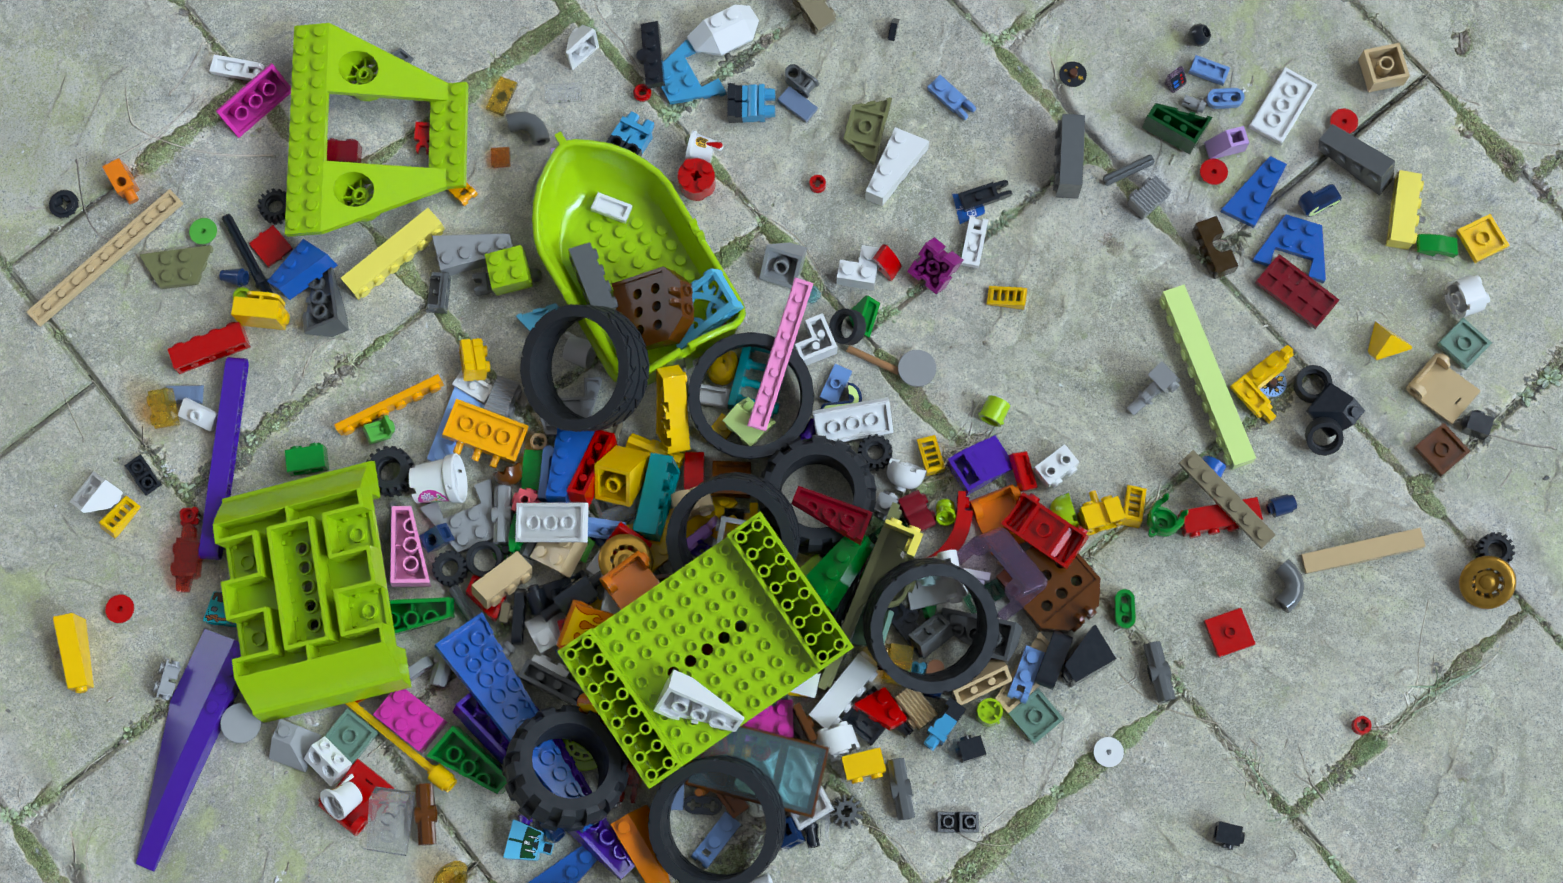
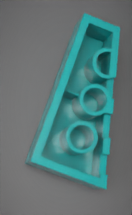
M657 453L650 454L637 517L633 523V530L646 540L660 542L672 504L671 494L675 493L681 474L673 456Z

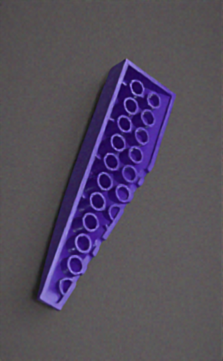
M204 629L170 700L136 859L137 865L155 872L218 738L221 731L222 715L226 709L233 705L240 691L234 679L232 659L241 657L239 641Z
M469 693L455 705L453 713L503 765V759L507 752L506 748L510 742L472 694ZM552 739L556 747L558 746L561 751V756L565 763L570 767V772L575 781L580 785L582 793L585 796L593 793L584 776L576 767L573 757L569 755L565 748L566 745L563 740ZM606 817L583 833L580 831L568 832L619 880L635 867Z

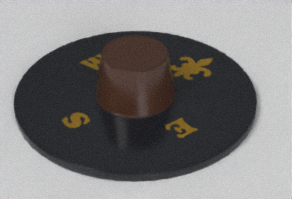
M1072 61L1065 63L1061 67L1059 76L1065 85L1078 87L1085 82L1087 72L1082 64Z

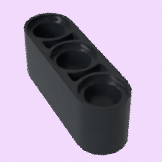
M1054 630L1034 683L1051 690L1054 689L1073 637Z

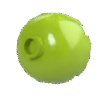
M1069 493L1056 497L1050 504V510L1077 527L1079 523Z

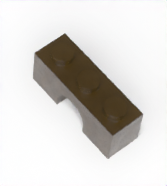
M1217 216L1197 222L1192 230L1194 240L1198 241L1200 245V254L1206 259L1207 270L1210 275H1213L1214 279L1234 273L1239 266L1232 249L1219 251L1213 245V242L1221 239L1224 233Z

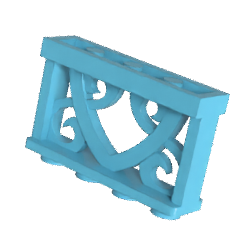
M708 269L703 273V277L691 283L693 303L695 299L710 301L706 310L707 320L704 321L701 318L694 317L693 322H698V327L695 329V324H692L681 343L676 344L677 348L680 347L681 350L686 348L688 342L720 327L744 308L724 278L723 272L719 269ZM714 280L719 285V289L716 295H713L716 291V287L714 285L711 290L709 289V284L712 283ZM722 293L725 295L728 303L720 298ZM712 308H716L717 312L712 314Z

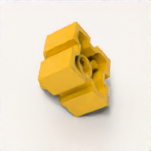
M1095 490L1089 492L1091 501L1082 504L1083 507L1080 508L1076 515L1079 525L1088 531V536L1120 527L1126 519L1118 496L1112 497V495L1101 498L1100 502Z

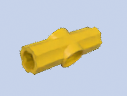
M634 433L629 436L626 448L673 456L679 469L684 461L685 454L680 452L668 454L662 442L654 439L648 440Z

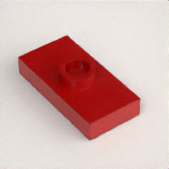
M1027 451L1008 455L1020 492L1038 488Z

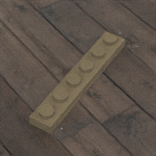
M1194 450L1178 463L1260 549L1276 535Z

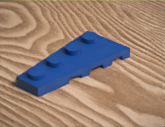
M1270 156L1220 212L1254 228L1287 164Z
M581 846L528 883H579L598 860Z

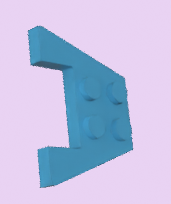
M688 39L663 62L665 86L660 88L670 105L690 102L693 99H708L711 96L727 95L719 78L704 86L700 85L686 60L687 57L696 53Z

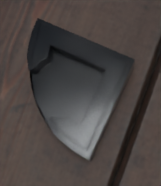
M892 19L888 40L895 41L900 19Z

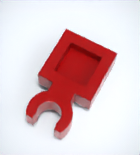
M415 122L414 141L419 142L416 145L417 154H419L420 148L424 147L426 148V155H429V122Z

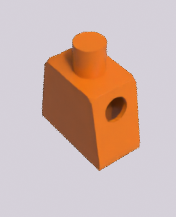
M120 158L102 166L117 194L123 199L126 198L129 204L136 203L139 200L136 192L140 189L128 166Z

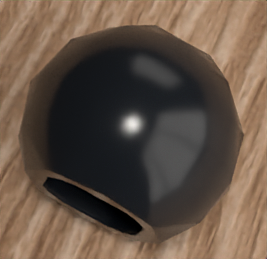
M1199 23L1189 29L1188 39L1192 45L1201 47L1210 41L1211 32L1207 25Z

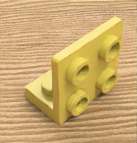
M892 517L890 520L886 519L884 522L885 527L913 538L908 539L904 551L907 552L906 557L914 559L923 534L920 533L921 529L912 525L909 528L902 525V521Z

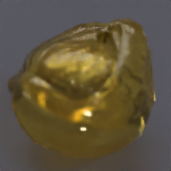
M462 861L447 863L437 871L432 883H468L466 863Z

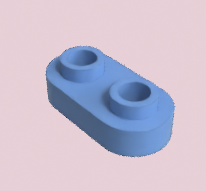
M1238 88L1213 89L1208 93L1206 102L1213 109L1238 108L1242 105L1245 96L1243 91Z

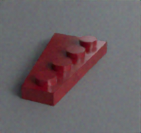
M801 486L797 487L791 505L861 545L873 513Z

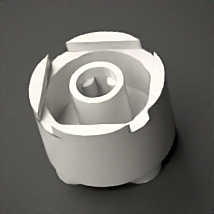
M1468 275L1448 282L1445 286V290L1447 289V295H1444L1446 304L1453 315H1459L1458 318H1464L1483 311L1486 304L1490 302L1489 294L1485 292L1482 280L1478 275Z
M847 721L836 724V727L830 730L823 728L817 731L816 744L830 747L827 759H831V762L841 760L842 756L852 754V750L855 748L857 752L860 750L852 725H848Z

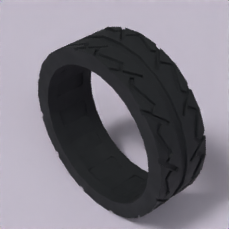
M570 304L546 313L537 321L535 327H532L522 350L523 357H521L520 375L522 386L524 387L523 390L529 404L549 425L566 431H599L609 429L612 425L614 427L624 422L634 412V409H637L643 399L648 384L647 379H649L648 352L641 333L622 313L605 306ZM585 318L596 322L605 330L613 342L618 358V378L610 400L601 410L587 418L574 413L563 403L556 391L552 377V358L560 337L575 322Z
M756 332L734 334L721 339L707 349L696 363L690 377L688 390L690 414L695 427L703 438L718 451L732 457L744 459L768 457L777 450L782 451L788 446L787 443L796 440L805 429L813 410L814 388L808 367L795 349H792L788 365L798 380L800 407L794 423L783 436L774 442L762 446L749 447L737 445L718 435L708 424L702 412L700 403L702 380L708 368L716 359L729 351L743 347H757L771 351L776 337Z
M732 472L706 479L681 499L674 508L668 523L666 535L667 554L674 573L693 561L686 539L687 522L692 509L702 497L717 491L734 490L757 498L775 516L780 528L782 543L794 561L799 551L800 530L793 506L786 496L771 482L753 474Z
M918 558L901 563L883 575L874 585L867 598L863 613V635L867 649L877 665L895 682L910 690L935 694L961 688L981 673L994 653L993 651L996 648L999 636V619H997L998 613L994 600L987 588L985 589V586L974 575L949 561L936 558ZM928 576L953 578L966 587L976 606L977 626L972 644L955 664L941 671L920 674L898 667L887 653L882 633L884 616L892 599L903 587L917 579Z
M728 755L707 756L695 760L669 775L656 792L651 803L648 818L649 839L656 858L663 869L675 880L677 879L679 883L751 882L763 873L776 858L782 846L786 829L785 808L781 796L771 779L754 764L742 758ZM721 772L734 776L744 782L760 801L766 822L765 841L759 856L750 867L730 874H714L704 871L690 863L675 844L670 825L672 803L681 786L695 774Z

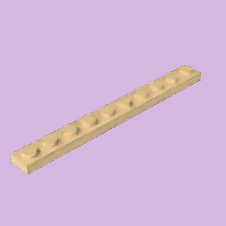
M169 189L27 311L28 315L41 327L180 208L183 202Z

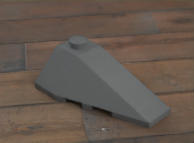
M331 267L323 273V277L320 279L316 278L310 282V296L306 299L308 305L302 317L304 333L307 335L334 337L349 331L346 310L334 269Z
M943 607L941 615L951 623L953 636L971 645L976 633L977 614ZM999 619V636L991 658L1009 661L1018 647L1022 626L1016 622Z

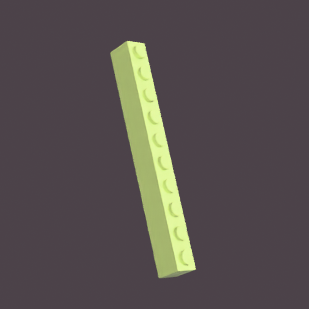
M1185 284L1163 291L1161 299H1159L1161 308L1166 310L1168 325L1173 327L1175 342L1180 344L1182 359L1189 366L1187 368L1188 374L1196 383L1195 391L1203 400L1202 408L1209 415L1210 427L1216 432V441L1219 448L1223 449V458L1226 465H1229L1230 469L1233 470L1253 463L1256 459L1255 453Z

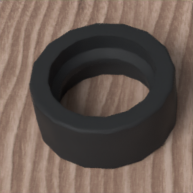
M842 308L833 314L829 323V329L835 342L844 345H855L864 337L866 322L860 312ZM847 316H851L854 322V329L848 338H844L841 331L842 323Z
M1318 365L1304 367L1294 379L1293 387L1296 395L1308 403H1313L1319 394L1314 395L1305 391L1302 387L1304 376L1307 374L1318 375L1324 382V388L1329 383L1333 384L1330 373Z
M1330 417L1314 419L1305 430L1307 445L1317 455L1327 456L1334 454L1343 445L1344 436L1341 426ZM1330 427L1336 433L1334 441L1324 446L1315 444L1312 438L1314 432L1319 428Z
M479 541L473 544L466 554V565L469 571L481 578L492 569L481 571L475 567L474 557L478 551L489 549L495 553L496 563L492 569L504 561V555L500 548L489 541Z

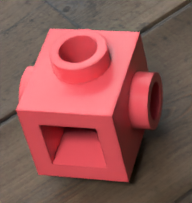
M520 488L518 493L515 492L511 508L513 513H516V503H541L536 494L537 491L531 488H526V490Z

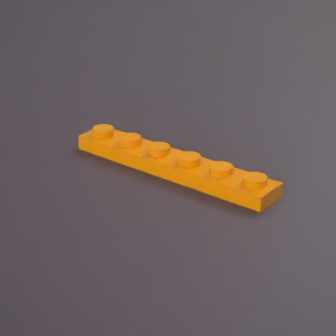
M436 374L334 424L341 436L350 435L355 431L354 429L372 423L377 418L381 419L384 415H389V412L395 409L401 410L408 403L419 401L430 392H438L445 385L439 374Z

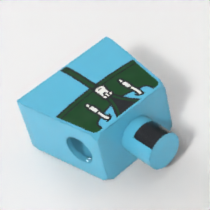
M513 820L503 858L538 861L540 853L552 854L554 843L544 841V832Z

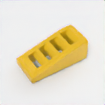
M989 286L987 305L1024 310L1027 288ZM994 292H998L997 300H993ZM1001 293H1005L1004 301L1001 300ZM1009 294H1013L1012 301H1008ZM1017 295H1020V301H1016Z
M932 435L917 439L924 470H927L926 476L945 472V465L936 436ZM933 442V445L925 447L922 445V443ZM933 448L935 449L934 452H930V453H926V454H925V452H924L925 450H929V449H933ZM935 455L937 456V458L931 460H927L926 458ZM936 462H938V464H939V465L932 466V467H929V465H928V464L936 463Z
M1127 485L1123 505L1126 519L1122 525L1133 528L1140 527L1143 520L1146 488ZM1130 494L1141 495V498L1130 496Z
M125 496L99 522L101 529L116 539L141 506L128 496ZM128 505L132 509L129 511L124 506ZM122 511V512H124L126 515L123 516V515H121L119 512ZM117 517L120 521L117 522L114 518Z

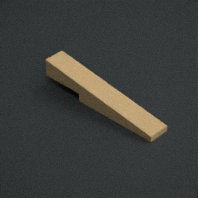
M1421 528L1301 554L1305 573L1308 574L1422 550L1426 545Z

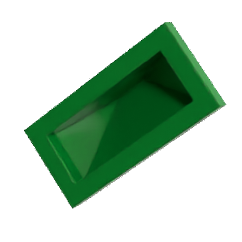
M865 295L852 310L860 312L865 318L866 332L864 336L870 338L880 303ZM849 316V319H850V321H851V323H852V325H853V328H854L853 319H852L851 316Z

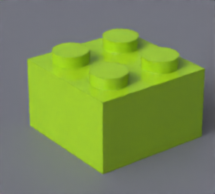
M521 245L485 254L491 287L497 296L533 287L526 252Z

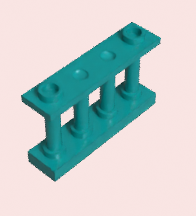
M743 347L728 400V409L732 410L737 403L747 398L740 394L742 387L748 386L756 389L760 387L761 382L748 379L745 374L750 369L765 372L767 364L752 361L750 359L751 352L759 351L770 354L771 351L757 347ZM781 386L771 414L772 419L774 414H778L780 403H777Z

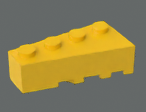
M679 365L656 369V434L668 454L690 450L686 392L687 375Z

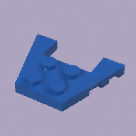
M1286 214L1252 262L1268 267L1274 250L1311 260L1312 263L1308 276L1317 282L1324 283L1326 273L1322 225Z

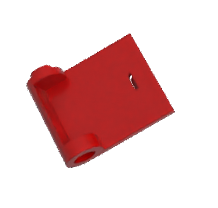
M360 759L355 761L337 786L349 774H353L354 777L349 781L360 790L362 802L343 820L333 818L354 836L362 832L395 789V787ZM319 798L318 801L320 803L318 807L331 816L322 804L321 798Z

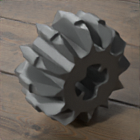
M842 795L843 802L836 798L835 802L838 806L832 805L837 812H831L830 817L837 816L833 821L834 824L842 821L840 824L841 829H843L844 823H847L848 829H851V822L858 826L859 823L855 817L863 819V816L857 814V812H862L864 808H856L860 804V800L852 803L853 795L850 796L849 801H846V795ZM844 807H849L848 810L852 809L849 817L841 814L844 811Z

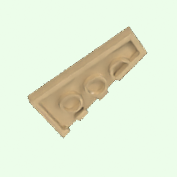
M1039 632L1030 647L1046 652L1049 641ZM1019 663L1011 674L1012 680L1014 679ZM1012 681L1005 684L995 698L1000 702L1007 714L1021 703L1019 699L1007 697ZM1033 683L1030 694L1040 685ZM1017 686L1016 690L1024 692L1025 688Z

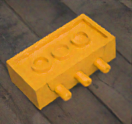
M456 399L442 433V438L456 443L453 453L460 455L463 446L474 449L471 457L473 461L478 462L481 453L493 456L489 466L497 468L500 459L515 465L529 426Z

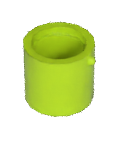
M989 395L981 412L978 413L979 418L991 426L1001 427L1011 405L997 396Z
M987 698L977 704L976 718L980 724L987 727L1000 724L999 720L1003 715V708L999 701Z

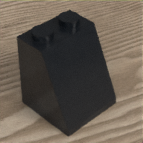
M1096 625L1091 627L1061 670L1062 674L1060 676L1066 685L1069 684L1071 688L1109 667L1117 659Z

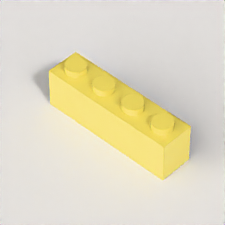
M1399 170L1394 178L1386 246L1408 250L1412 244L1416 243L1417 233H1415V227L1419 223L1417 210L1420 209L1422 202L1419 194L1424 186V181H1421L1422 174Z

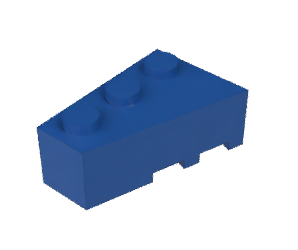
M302 239L267 282L278 293L291 300L308 288V284L316 278L320 279L325 271L331 267L334 269L338 265L327 253L307 240Z

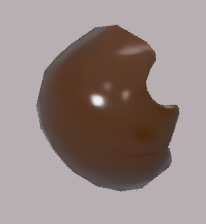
M517 462L513 466H506L503 472H494V480L501 485H515L521 480L523 475L522 463Z

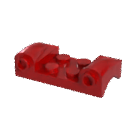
M1022 492L1017 504L1001 524L1067 569L1088 540V531L1080 525L1077 527L1073 526L1039 503L1040 499L1034 494L1030 493L1027 495Z

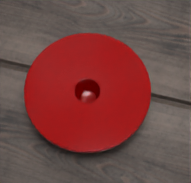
M1341 108L1332 114L1330 123L1350 134L1358 126V117L1353 111Z
M1208 159L1201 165L1200 175L1206 183L1218 185L1226 180L1228 168L1219 159Z
M126 595L113 596L105 607L107 618L114 623L128 621L134 613V603Z

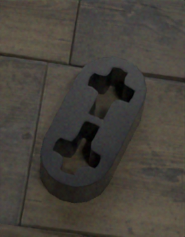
M692 795L684 800V808L689 814L714 816L719 814L722 809V804L716 797ZM695 799V803L701 804V807H695L694 810H691L687 803H691V800ZM711 801H715L718 808L711 812L710 808L704 807V804H711Z

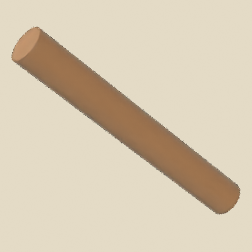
M851 345L848 346L846 352L896 375L899 374L897 366Z

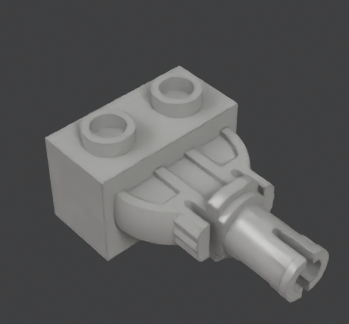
M1161 361L1148 373L1153 382L1143 392L1140 390L1138 392L1139 396L1126 407L1133 415L1146 405H1152L1151 400L1162 390L1165 393L1169 391L1172 393L1180 386L1178 383L1181 380L1164 362Z

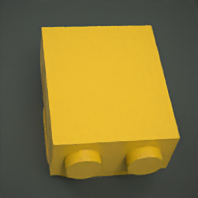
M248 291V298L234 296L231 315L243 326L285 330L286 325L289 324L290 315L284 308V300L278 294Z

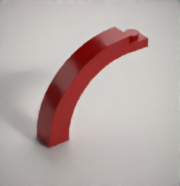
M958 491L956 521L949 538L935 553L927 558L937 556V553L947 550H956L958 555L963 547L973 516V511L965 510V508L969 509V497H966V491Z

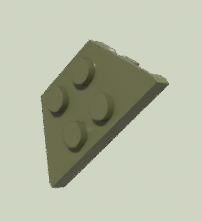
M890 97L884 101H870L866 104L852 105L843 141L873 165L876 163L892 103V98Z
M212 245L145 253L140 254V257L160 289L199 285L202 272L208 264V257L210 253H213L214 249Z

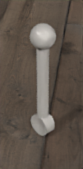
M395 501L389 504L391 510L385 533L382 535L384 540L390 538L392 506H398Z

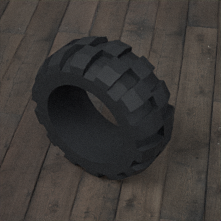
M812 435V438L803 440L797 438L787 443L788 446L782 451L777 450L768 460L766 468L761 473L760 478L771 482L781 491L787 478L801 467L813 464L832 467L839 471L848 481L853 494L852 505L874 513L877 488L874 475L869 470V464L860 453L857 454L851 449V445L839 439L834 441L820 435ZM758 500L761 513L782 542L780 528L775 516L766 505ZM798 523L800 530L798 553L808 556L809 554H821V556H824L844 535L828 526L813 528Z
M563 705L561 709L556 710L555 707H548L537 711L534 717L527 718L517 728L506 748L507 752L503 759L502 775L507 781L505 789L510 800H516L520 806L518 811L529 821L531 818H534L541 822L540 827L556 831L557 828H565L567 832L579 831L589 824L595 825L601 821L618 803L621 794L626 789L629 777L626 766L629 764V759L608 727L600 722L602 719L600 715L591 710L588 714L580 712L579 706ZM552 739H567L583 746L592 755L598 768L599 780L596 791L581 798H564L547 790L534 772L532 762L534 748Z

